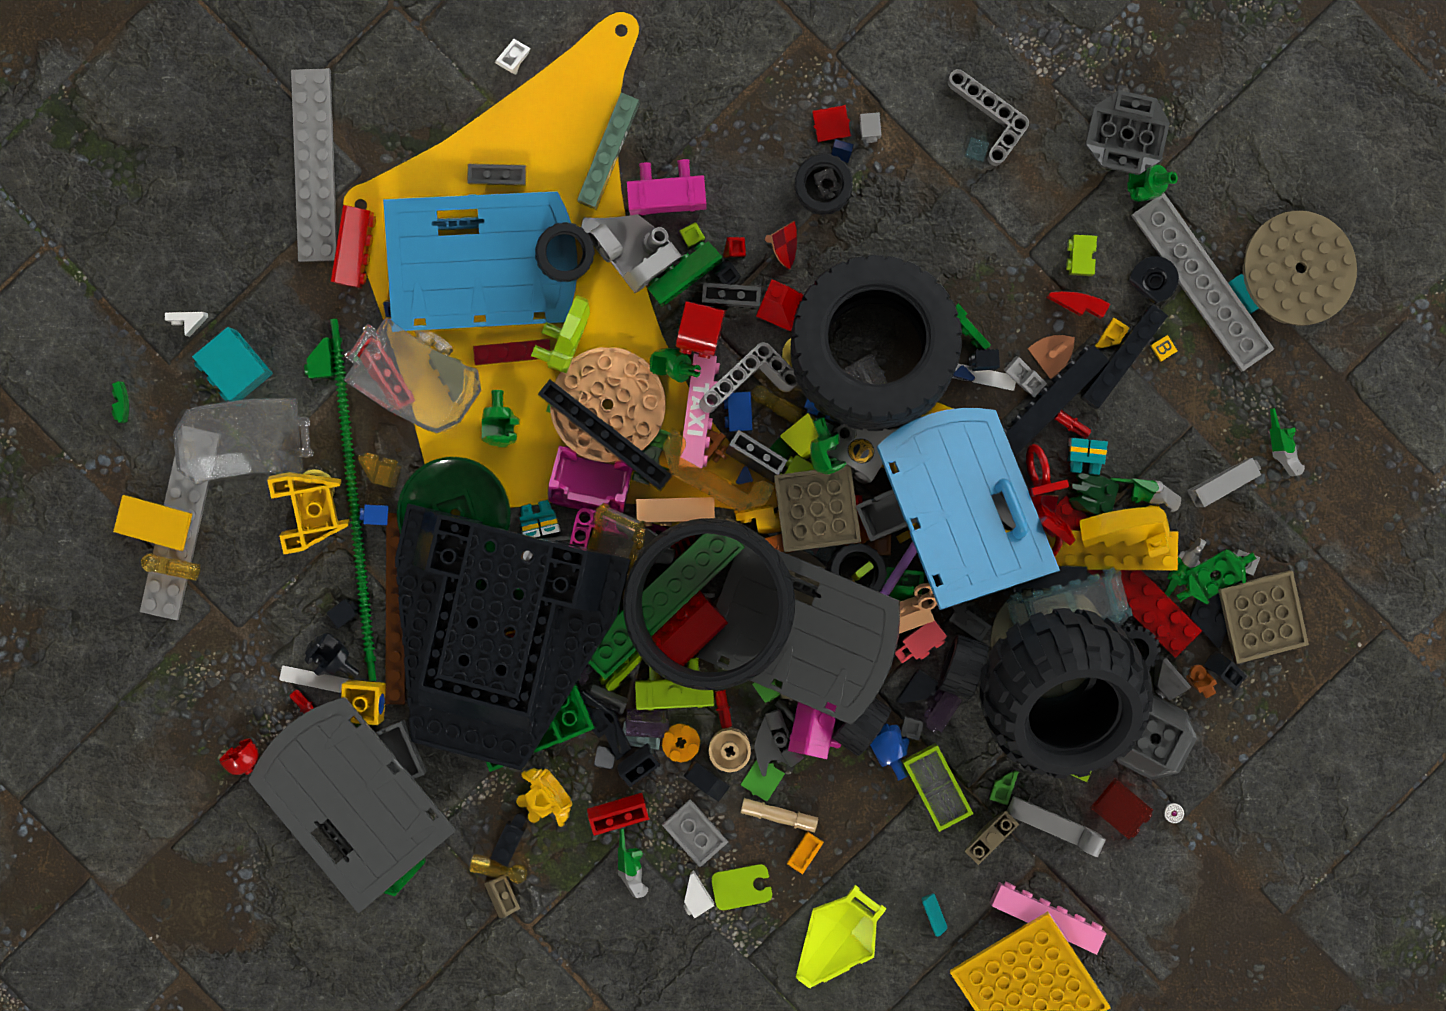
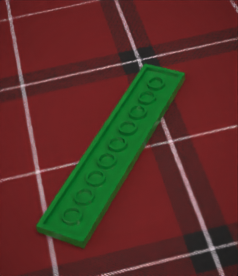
M701 534L672 564L666 567L643 589L642 611L650 636L661 628L745 548L741 542L722 535ZM623 609L619 612L618 617L589 662L605 680L636 651L626 629Z

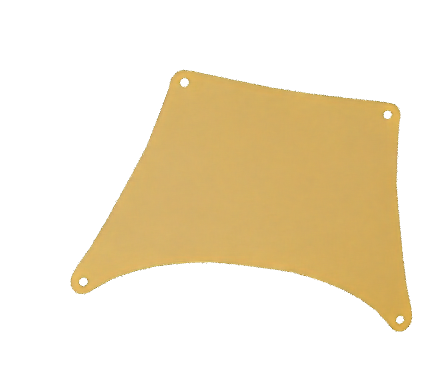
M616 12L599 22L568 51L449 138L365 183L354 186L347 192L343 201V205L355 207V202L358 199H363L367 203L366 210L373 212L374 216H376L375 227L371 230L373 242L372 246L368 248L370 260L365 270L386 326L400 374L406 387L414 395L415 402L410 407L424 464L444 457H463L479 462L491 470L500 480L507 493L510 508L528 504L538 505V502L548 500V486L558 447L567 445L558 435L551 413L546 412L548 404L538 396V393L549 379L555 382L561 371L548 368L547 362L540 359L475 366L473 346L550 339L552 352L556 346L557 339L542 334L545 323L392 332L391 317L385 316L383 305L384 301L390 300L383 199L558 191L566 207L571 224H576L581 227L584 217L610 218L626 216L621 191L618 158L597 210L580 204L577 200L620 96L624 72L639 34L637 20L631 14L625 12ZM619 24L627 27L628 32L623 37L615 33V28ZM468 164L526 165V186L468 184ZM478 209L437 211L438 219L478 216ZM479 228L438 230V236L479 234ZM575 238L578 266L581 262L583 251L581 244ZM593 246V263L590 265L589 270L576 280L573 301L576 295L588 299L590 315L573 358L591 349L601 347L620 348L630 351L650 365L651 355L656 350L668 348L661 333L647 288L645 286L637 293H634L612 263L606 262ZM534 312L533 319H546L545 312ZM485 315L474 316V322H486ZM425 318L414 319V326L426 325ZM563 322V323H549V324H552V325H554V326H557V327H559V328H562L563 325H564V322ZM431 352L462 361L470 375L463 404L453 403L450 399L448 386H443L438 377L441 375L438 369L434 370L429 362V359H431L429 354ZM668 374L658 375L665 395V415L660 429L683 437L689 386L686 381L682 383L677 382L669 377ZM492 390L504 391L503 407L512 409L513 414L520 419V424L514 426L517 440L507 447L492 446L481 439L483 409L492 407ZM605 400L602 407L605 410H611L613 402ZM712 422L711 430L720 434L721 432ZM727 438L724 439V441L718 447V450H720V448L723 445H725L726 447L729 446L730 442ZM662 451L659 465L670 468L669 472L672 474V478L661 492L651 484L648 486L631 480L626 504H636V499L714 497V507L734 510L771 504L773 509L778 506L775 482L769 481L748 468L753 482L737 484L736 480L745 465L726 453L724 455L728 458L724 460L721 457L717 463L712 460L716 455L714 453L707 462V466L702 467V472L679 470L680 456ZM604 462L613 465L615 464V462ZM769 487L772 492L771 496L768 499L761 498L759 495L760 488ZM453 509L451 512L454 515H461L458 509Z

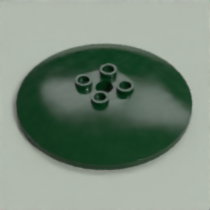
M444 457L426 463L410 476L399 496L397 523L400 534L407 504L409 503L450 514L453 509H458L462 517L482 521L484 525L509 531L511 510L505 488L491 470L479 462L468 458ZM488 541L486 549L489 552H493L495 544L492 541Z

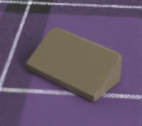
M505 874L484 883L499 918L506 917L520 909Z

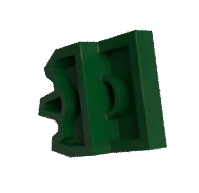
M1076 473L1078 483H1068V490L1075 494L1073 498L1069 499L1072 507L1084 514H1092L1094 516L1112 512L1120 484L1102 476Z

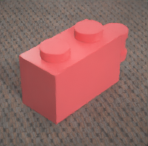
M936 621L919 626L901 641L904 645L896 650L895 655L901 663L906 662L912 656L916 660L918 658L922 660L930 654L929 650L934 646L938 648L946 642L944 639L947 636ZM905 648L910 651L907 656L903 653Z

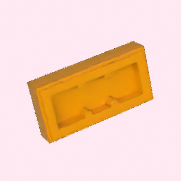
M807 831L787 861V865L803 875L824 842Z

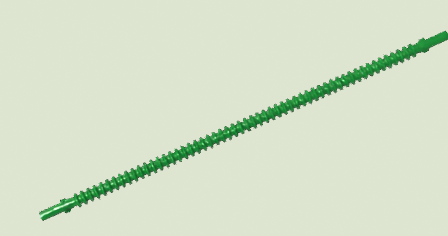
M330 319L332 332L330 342L333 346L331 352L334 353L332 358L335 359L333 361V364H335L333 369H336V372H334L336 378L334 380H337L335 386L338 387L336 389L338 394L336 396L339 397V400H337L339 405L337 407L340 408L338 413L341 415L338 418L341 419L339 424L342 425L340 428L342 433L340 435L343 436L341 439L343 444L341 446L344 447L342 450L345 453L343 455L345 458L343 463H346V466H344L346 472L344 473L347 474L345 479L348 481L346 483L348 488L346 490L349 491V494H347L349 499L347 501L350 502L348 507L351 508L348 512L351 513L349 518L352 519L350 521V524H352L350 529H353L351 533L353 538L351 540H354L352 544L355 547L353 549L355 551L353 556L356 557V560H354L356 566L354 567L357 568L355 573L358 574L356 577L358 582L356 584L359 585L357 588L359 593L357 595L360 596L358 601L361 602L358 606L361 607L359 612L362 613L360 615L362 621L360 623H363L361 629L364 630L362 632L364 637L362 639L365 640V643H363L365 645L363 650L366 651L364 660L367 662L369 681H376L374 662L376 657L373 653L375 649L373 644L375 642H372L374 638L371 635L373 633L371 631L373 626L370 625V622H372L370 617L372 615L369 614L371 609L368 608L370 605L368 600L370 598L367 597L369 594L367 589L369 587L366 586L368 581L365 580L368 576L365 575L367 570L364 569L366 567L364 564L366 559H363V556H365L363 550L365 549L362 548L364 543L361 542L363 539L361 534L363 532L360 531L362 528L360 523L362 521L359 520L360 515L358 514L360 512V509H358L360 504L357 503L359 501V498H357L359 493H356L358 487L355 486L357 484L355 482L357 477L354 476V473H356L354 468L356 466L353 465V462H355L353 457L355 455L352 454L354 449L351 448L353 445L351 440L353 438L350 437L352 434L350 429L352 427L349 426L351 421L348 420L350 418L348 415L350 410H347V407H349L347 401L349 400L346 399L348 394L345 392L347 390L345 388L347 383L344 382L346 379L344 374L346 372L343 371L345 366L342 365L345 361L342 360L344 355L341 354L343 349H341L342 338H340L338 319Z

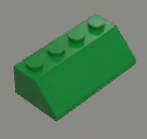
M709 241L698 244L694 248L695 252L691 255L685 254L679 259L680 263L675 267L673 265L669 266L664 270L665 275L661 278L657 276L648 283L650 286L647 289L661 307H664L723 262L722 256Z

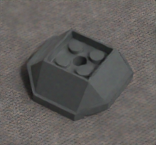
M1118 90L1093 107L1085 146L1100 167L1140 175L1150 166L1162 161L1170 122L1160 107L1161 105L1157 98ZM1124 130L1130 132V139H1125L1123 137L1122 132Z
M1153 694L1152 712H1149L1148 725L1140 740H1134L1132 750L1125 757L1119 756L1116 758V761L1151 780L1179 773L1197 740L1188 713ZM1153 733L1158 734V740L1155 743L1150 742V736Z

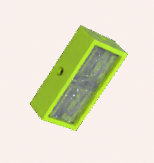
M936 743L902 760L939 832L973 815L966 798Z

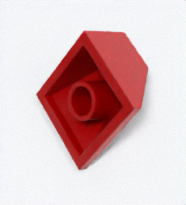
M772 279L756 317L791 332L795 313L800 301H802L803 294Z

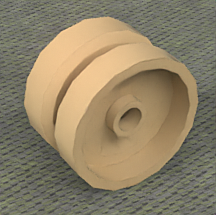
M732 727L723 728L711 738L709 756L713 765L719 770L736 772L742 769L749 761L751 755L750 741L741 730ZM732 746L733 751L727 752L726 747Z

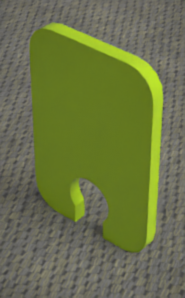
M757 864L714 873L712 876V887L716 906L720 910H728L770 901L772 898L771 886L765 887L762 890H757L753 886L756 878H769L767 867L763 864Z

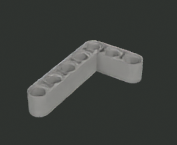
M959 69L954 70L948 78V86L1006 128L987 155L988 162L993 166H998L1003 163L1027 130L1029 120L1025 115L967 73ZM959 76L962 79V83L955 84L952 77ZM968 88H976L977 95H970ZM989 98L992 100L993 105L988 107L984 104L983 100ZM999 110H1006L1008 112V117H1001L999 115ZM1015 121H1021L1024 124V128H1016ZM1003 137H1011L1013 143L1011 145L1005 144ZM999 152L1001 160H994L992 153Z
M759 343L701 398L699 406L706 413L713 412L758 369L782 392H790L798 384L794 375V369L768 343ZM758 351H762L765 356H761ZM746 362L751 364L752 368H748ZM772 364L777 366L778 370L773 369ZM733 374L737 375L739 380H735ZM785 378L789 379L791 381V384H788L785 381ZM720 386L726 389V393L720 390ZM707 399H711L714 405L709 404Z
M1015 796L1012 797L1007 812L1013 818L1073 843L1082 851L1099 857L1106 839L1098 832Z

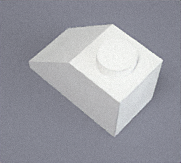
M693 870L690 872L684 900L685 905L683 907L688 915L692 914L696 918L712 908L714 901Z

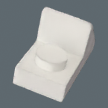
M513 39L495 63L516 75L521 62L529 54L530 48Z
M205 312L165 313V321L171 322V325H183L184 322L185 336L188 337L208 318V313Z

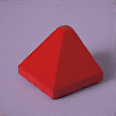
M727 237L723 258L745 257V237Z

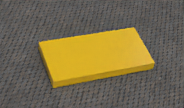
M122 495L113 532L183 551L192 513Z

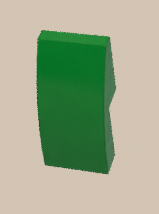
M118 381L112 384V394L119 401L112 404V415L116 421L118 420V423H126L129 416L128 393L125 383Z

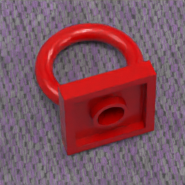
M1036 444L1030 445L1026 452L1027 471L1034 485V488L1028 489L1030 497L1068 488V480L1051 483L1050 467L1044 451ZM1034 452L1041 463L1042 479L1038 478L1034 467Z
M1040 503L1035 508L1044 531L1055 538V543L1052 547L1055 557L1059 553L1063 541L1070 546L1076 541L1069 524Z

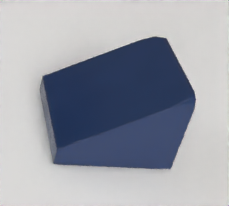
M961 365L953 375L954 378L970 382L975 380V376L964 365Z

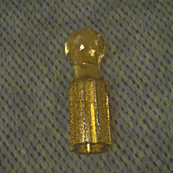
M756 386L751 392V398L755 403L763 404L793 424L799 421L806 412L784 398H779L772 394L765 386Z
M153 553L146 554L141 560V566L147 572H156L194 581L198 580L201 570L200 564L161 557Z
M477 854L473 855L469 870L496 878L500 875L509 876L510 880L514 883L524 882L528 874L526 868L522 865L506 867L489 857Z

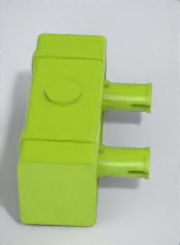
M699 658L690 659L687 662V668L699 671ZM650 666L649 678L647 680L635 681L637 710L714 706V690H698L675 684L672 681L663 679V677L661 678V675L656 673Z

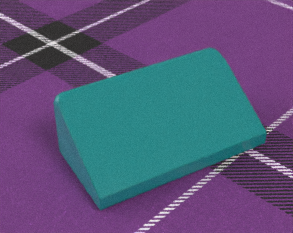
M1243 274L1236 276L1228 282L1249 314L1259 309L1247 291Z
M932 893L922 897L921 901L935 936L939 937L947 930V924L937 898Z

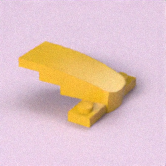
M1159 504L1143 508L1118 510L1079 520L1082 542L1085 547L1104 541L1106 547L1125 541L1128 547L1146 540L1151 558L1170 552L1167 541L1170 533L1168 519L1165 511L1160 508Z

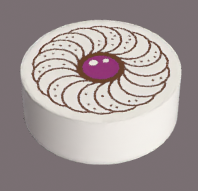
M1170 803L1164 808V817L1171 823H1178L1184 817V810L1180 805Z

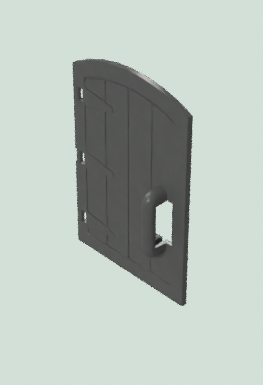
M744 544L745 548L734 557L716 605L728 621V624L698 654V658L726 670L740 667L755 658L769 643L778 618V594L774 579L762 559ZM775 549L783 559L788 570L815 580L820 584L818 587L790 575L795 590L814 597L812 606L795 599L794 621L785 646L772 664L750 681L852 725L873 702L890 671L899 637L900 601L827 571L825 568L815 566ZM721 656L731 659L729 665L719 661ZM777 679L783 682L782 688L773 685V680ZM827 702L837 706L835 712L825 708Z
M346 697L318 706L289 724L263 752L248 780L358 914L456 831ZM353 716L361 724L358 728L350 721ZM391 762L399 769V772L396 774L388 766ZM430 808L438 816L435 820L426 812ZM321 827L345 856L337 864L311 834L315 829Z

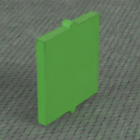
M756 759L740 785L751 791L752 795H757L767 802L785 773L774 767L773 763H769L766 776H762Z

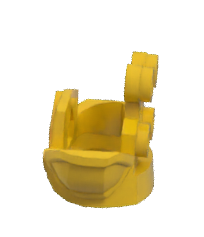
M532 768L521 772L522 777L532 785L530 786V791L518 796L516 803L519 807L527 808L529 811V821L536 823L540 818H544L553 812L558 826L563 827L569 818L572 801L558 780L548 769Z

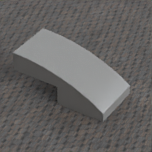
M1018 356L1004 369L1032 397H1035L1047 384Z

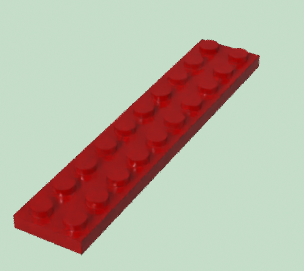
M1064 496L1056 506L1055 514L1069 524L1071 530H1081L1079 520L1088 517L1084 513L1075 510L1067 496ZM1087 569V572L1114 599L1119 601L1144 628L1154 633L1155 638L1174 658L1202 632L1142 570Z

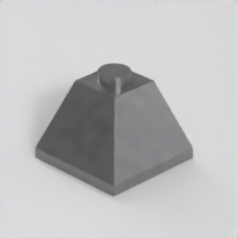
M1160 656L1159 660L1156 659L1154 685L1157 688L1155 692L1160 698L1172 700L1191 688L1166 657Z

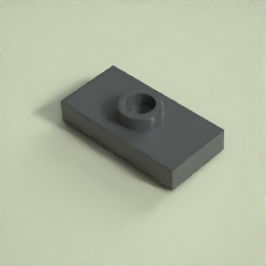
M594 684L589 695L604 706L620 715L623 714L628 702L627 698Z

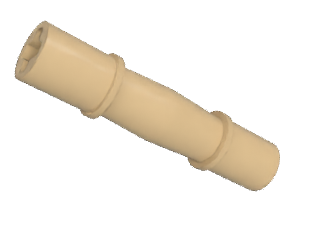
M746 798L743 800L740 811L742 814L791 825L795 829L799 828L814 833L818 823V817L803 814L799 811L796 813L780 807L765 805V802L761 803Z

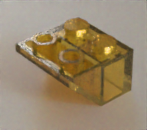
M366 452L364 456L358 455V460L371 483L396 488L402 467L397 465V460L384 457L383 460H379L378 455Z

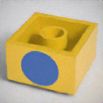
M347 680L342 684L341 698L346 697L369 725H379L384 721L386 683ZM354 716L350 719L352 723L360 724Z

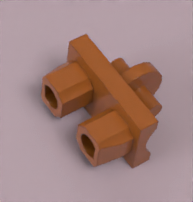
M709 430L707 437H710L712 445L709 449L705 448L704 455L708 456L707 462L714 453H716L712 459L714 462L717 463L721 457L726 460L728 457L724 453L728 447L723 445L718 450V447L726 438L725 435Z
M1202 665L1191 667L1189 675L1186 676L1188 682L1199 693L1202 692L1205 698L1216 694L1213 686L1217 683Z

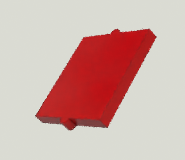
M846 105L812 111L815 124L813 128L816 129L818 143L851 137L850 119L847 117Z

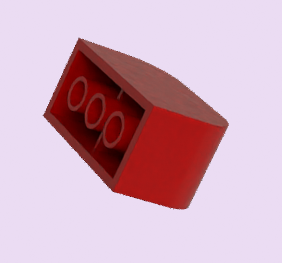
M686 301L676 342V347L680 348L679 352L690 355L692 351L699 353L698 357L706 359L715 356L726 310Z

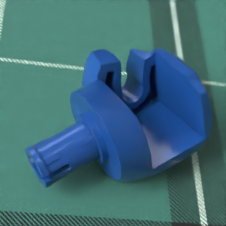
M885 724L870 746L882 767L891 765L898 781L909 776L901 762L902 757L908 753L909 739L901 736V730L897 724L891 726Z

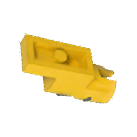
M772 504L735 511L736 521L741 523L751 522L752 518H755L758 533L768 534L770 537L781 534L779 511L777 510V513H774Z

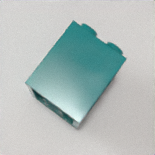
M230 327L224 329L192 356L195 360V366L201 372L204 371L208 375L206 379L212 386L216 385L220 389L219 394L225 401L229 400L230 402L239 403L273 374L236 329Z

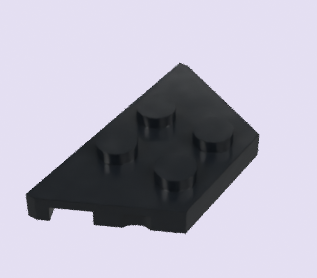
M1218 593L1207 599L1209 601L1208 604L1196 599L1189 618L1214 643L1215 647L1220 648L1227 632V627Z

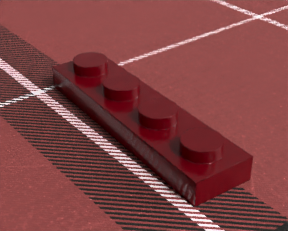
M550 339L473 346L475 366L539 360L538 358L531 357L535 345L551 351Z

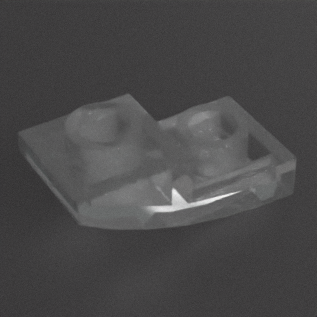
M414 330L415 339L420 345L423 346L425 344L430 348L435 344L434 348L440 354L444 353L446 356L453 352L452 346L437 334L428 330Z

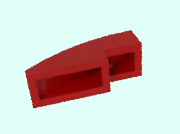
M1051 292L1046 297L1078 316L1083 315L1084 311H1087L1099 319L1104 317L1110 306V303L1100 298L1077 292Z

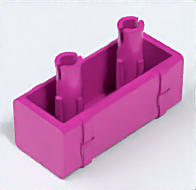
M688 159L677 161L679 177L652 179L651 163H640V180L627 181L630 215L638 214L644 216L646 214L706 210L704 175L690 176V162Z
M798 702L792 733L789 738L788 751L827 759L830 747L838 749L841 746L840 743L832 738L836 718ZM829 702L825 706V708L834 712L837 707Z

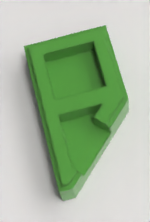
M1014 770L996 779L989 799L1008 805L1019 771Z

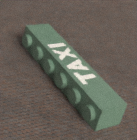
M620 93L577 200L580 204L597 210L640 105L638 99Z

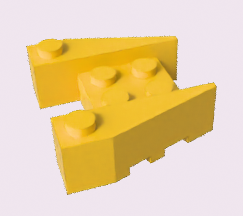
M291 472L271 475L267 479L271 499L291 495L298 528L282 531L280 534L283 554L304 551L349 525V519L338 521L331 490L332 487L340 486L341 479Z

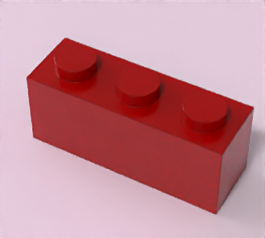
M642 793L587 809L589 823L594 836L649 820Z

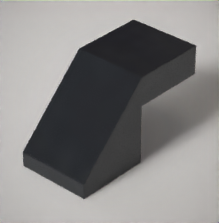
M694 761L683 775L718 802L730 787L697 761Z

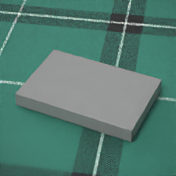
M691 799L662 823L666 831L699 867L704 865L728 843V840Z

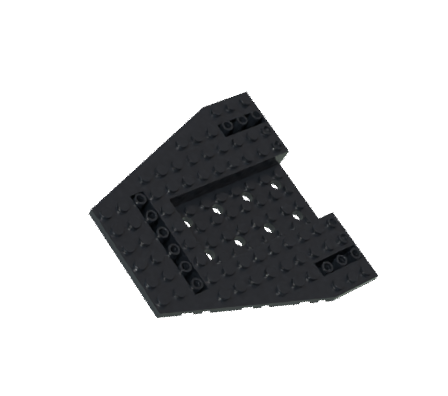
M410 503L407 504L395 556V567H397L396 579L399 589L398 601L403 633L402 645H404L405 655L404 667L406 689H408L407 700L410 710L411 742L522 771L618 617L631 559L558 540L548 541L484 525L482 521ZM488 541H492L495 544L493 552H489L486 549ZM525 551H530L533 554V559L530 562L525 561L523 558ZM480 579L485 580L487 584L485 590H480L477 586V582ZM516 589L523 590V599L519 600L515 597L514 592ZM471 617L476 618L478 621L476 628H472L469 625ZM507 627L514 628V637L506 635ZM462 655H466L469 658L467 666L460 663ZM498 665L506 667L505 675H500L497 672Z

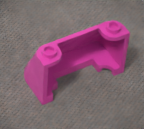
M559 446L548 486V500L553 504L578 510L583 508L622 517L633 470L622 461H617L614 465L577 457V453L568 446Z

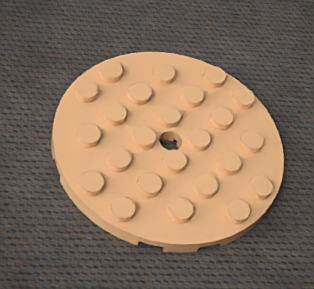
M603 347L588 350L573 358L567 373L560 372L554 382L641 451L651 444L662 426L665 415V395L661 381L657 374L650 372V365L644 359L630 351L620 348ZM605 400L613 402L611 410H605L602 407ZM550 406L552 421L558 435L574 452L582 457L598 462L620 461Z

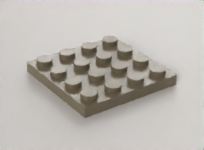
M845 466L832 474H822L812 470L774 475L784 552L861 542L851 466Z
M1292 570L1246 581L1244 584L1242 582L1218 589L1234 663L1239 664L1309 645Z

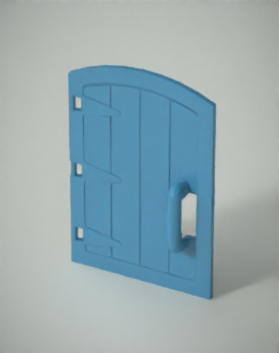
M558 191L383 199L392 332L565 322L572 306L576 280L571 282L551 280L542 273L535 260V246L541 234L554 224L563 222L571 224L566 207ZM478 209L477 217L437 218V211ZM479 228V234L438 236V230ZM566 234L558 235L548 243L546 255L549 263L554 268L568 271L577 267L576 242L573 236ZM534 312H545L546 319H533ZM485 315L486 322H474V316ZM425 318L426 325L414 326V319Z
M958 408L931 413L903 425L877 446L878 453L904 520L908 525L911 538L939 610L1060 571L996 410ZM890 463H895L897 473H892ZM1001 491L1016 525L1012 531L1007 533L991 497ZM915 518L919 525L917 530H914L911 522ZM935 575H938L942 584L938 587L933 579Z

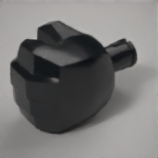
M330 633L317 636L306 648L304 660L308 665L312 662L318 664L314 671L317 676L323 674L334 675L337 671H341L351 680H354L360 670L347 662V657L349 656L347 648Z

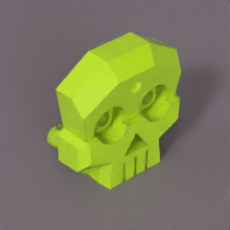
M576 295L562 328L548 322L545 323L542 334L556 338V346L551 352L535 345L531 357L547 362L548 368L567 373L590 315L588 299Z

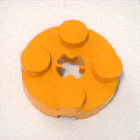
M683 723L670 726L662 739V748L665 755L675 762L691 760L698 753L700 738L697 731ZM680 737H682V740H686L683 748L677 747L675 744Z

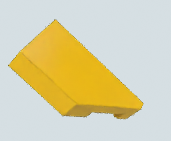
M1112 318L1095 347L1100 349L1120 344L1130 327L1116 318Z

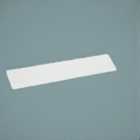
M964 365L975 376V380L972 381L974 383L1012 391L1015 389L1016 382L1006 373L992 370L972 371V367Z
M282 666L280 674L281 681L341 693L342 684L347 680H351L327 674L317 676L313 671Z

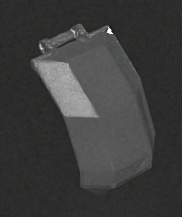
M385 318L377 331L372 326L366 324L363 328L364 332L351 351H347L345 357L354 365L343 380L386 410L425 430L439 433L456 427L481 392L478 370L426 346L397 326L391 319ZM371 336V341L369 342L361 356L358 357L357 354L360 352L368 338Z
M297 398L242 399L187 409L173 432L177 471L194 484L249 473L304 472L302 457L313 456L312 449H310L308 429L310 419L298 416ZM299 426L301 428L302 448L300 445Z

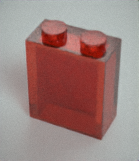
M1115 778L1090 807L1127 839L1134 838L1139 833V827L1143 822L1146 823L1150 820L1153 811L1152 808Z

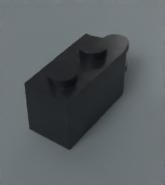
M517 813L512 822L508 821L490 859L506 867L509 865L526 830L523 827L526 821L524 813Z

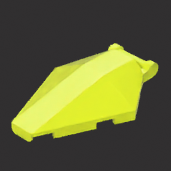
M856 885L852 887L847 896L813 908L796 978L811 989V987L821 982H826L850 970L851 967L859 963L862 964L874 958L877 921L883 915L886 908L883 905H878L862 893ZM856 897L857 899H859L861 902H863L865 905H867L869 908L875 911V913L872 914V912L869 909H867L865 906H863L861 903H859L857 900L853 898Z

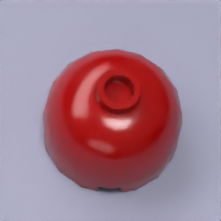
M250 738L240 741V746L234 749L231 747L219 759L220 764L228 773L233 775L245 773L248 775L253 771L254 765L259 758V752Z

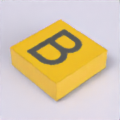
M1168 335L1150 345L1160 362L1177 352Z

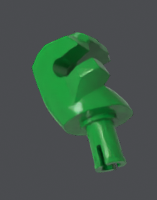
M1152 165L1140 175L1129 173L1127 191L1130 193L1132 200L1140 202L1160 197L1166 191L1168 184H1175L1178 176L1176 172H1167L1161 165Z
M658 349L651 355L650 372H653V374H668L669 377L680 383L685 382L689 376L697 378L701 374V372L695 371V369L701 370V367L699 365H692L690 357L685 353L679 352L678 349Z
M492 390V407L483 409L481 439L492 446L507 447L517 440L514 426L520 424V419L513 414L512 409L503 407L504 391Z
M825 417L813 420L818 437L811 441L810 457L813 468L817 472L832 474L845 467L847 463L846 461H838L837 458L828 457V451L837 449L839 433H829Z

